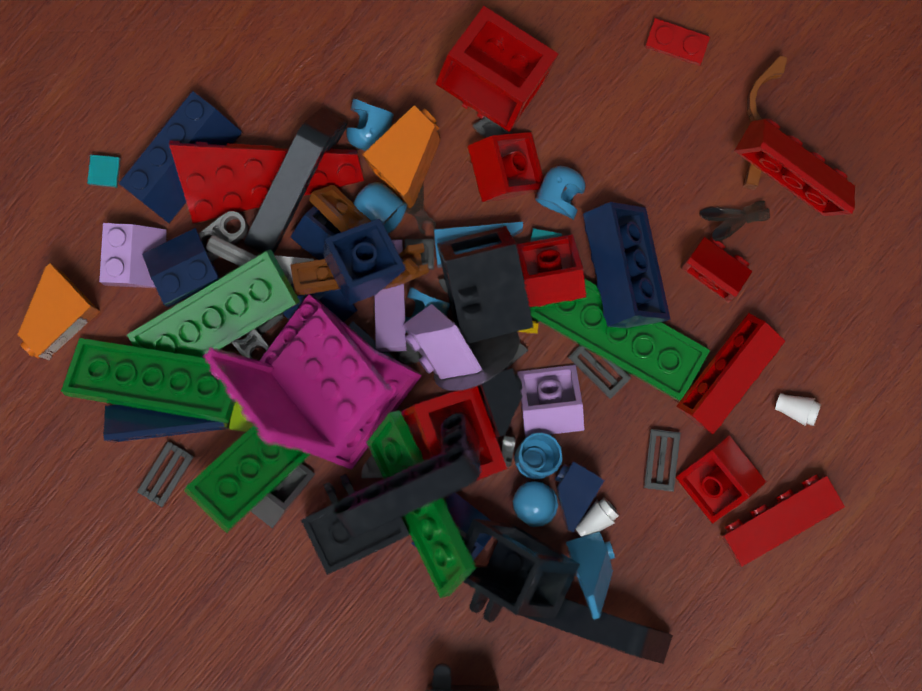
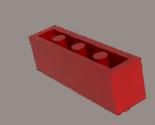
M748 313L676 407L696 425L714 434L786 341L765 321Z
M815 474L802 481L803 488L793 493L792 489H789L775 497L778 502L774 505L767 507L766 504H763L750 512L752 517L743 523L739 518L724 527L727 532L720 536L739 567H743L845 507L827 476L819 478Z

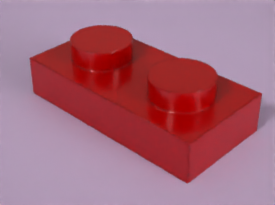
M655 18L645 48L700 66L710 37Z

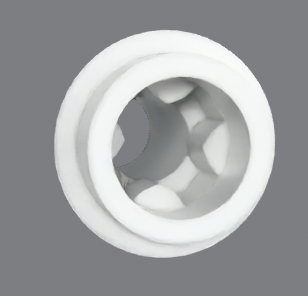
M780 393L775 410L784 413L804 426L807 424L814 426L821 403L815 402V398Z
M603 498L601 501L596 500L579 522L576 530L581 537L602 531L615 524V519L620 515L606 498Z

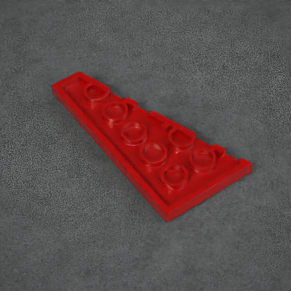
M169 140V146L192 223L218 218L227 212L234 211L238 213L261 207L289 149L274 148V146L231 143H227L226 146L208 145L207 142L186 144L180 143V141ZM330 149L323 156L304 196L333 184L338 188L364 181L357 150Z

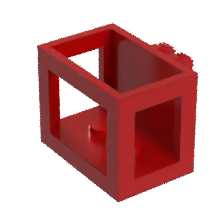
M483 6L448 53L436 85L462 101L461 106L465 109L471 107L476 110L479 118L487 117L510 132L545 83L559 53L486 6Z
M478 386L454 391L415 404L401 411L404 420L409 425L410 433L417 447L422 452L424 461L441 453V424L452 414L463 413L479 437L481 474L476 481L507 469Z

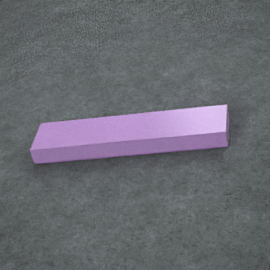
M391 240L398 254L403 251L402 240ZM404 284L392 288L382 289L378 294L374 295L376 351L378 352L406 351V330L403 326L405 323Z

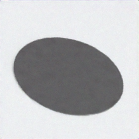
M513 332L467 344L482 370L478 373L440 379L434 373L436 384L445 390L459 391L478 386L500 373L516 355L520 345L518 333Z

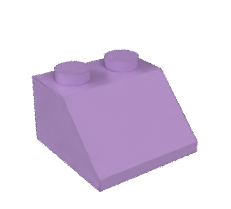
M103 223L99 282L105 286L156 288L142 254L165 243L167 230L133 224Z
M432 304L403 324L409 334L405 339L415 352H420L422 357L419 359V362L428 374L433 371L440 379L474 374L482 370L457 326Z
M576 365L517 371L522 382L521 410L525 437L534 433L558 434L584 431L583 403Z

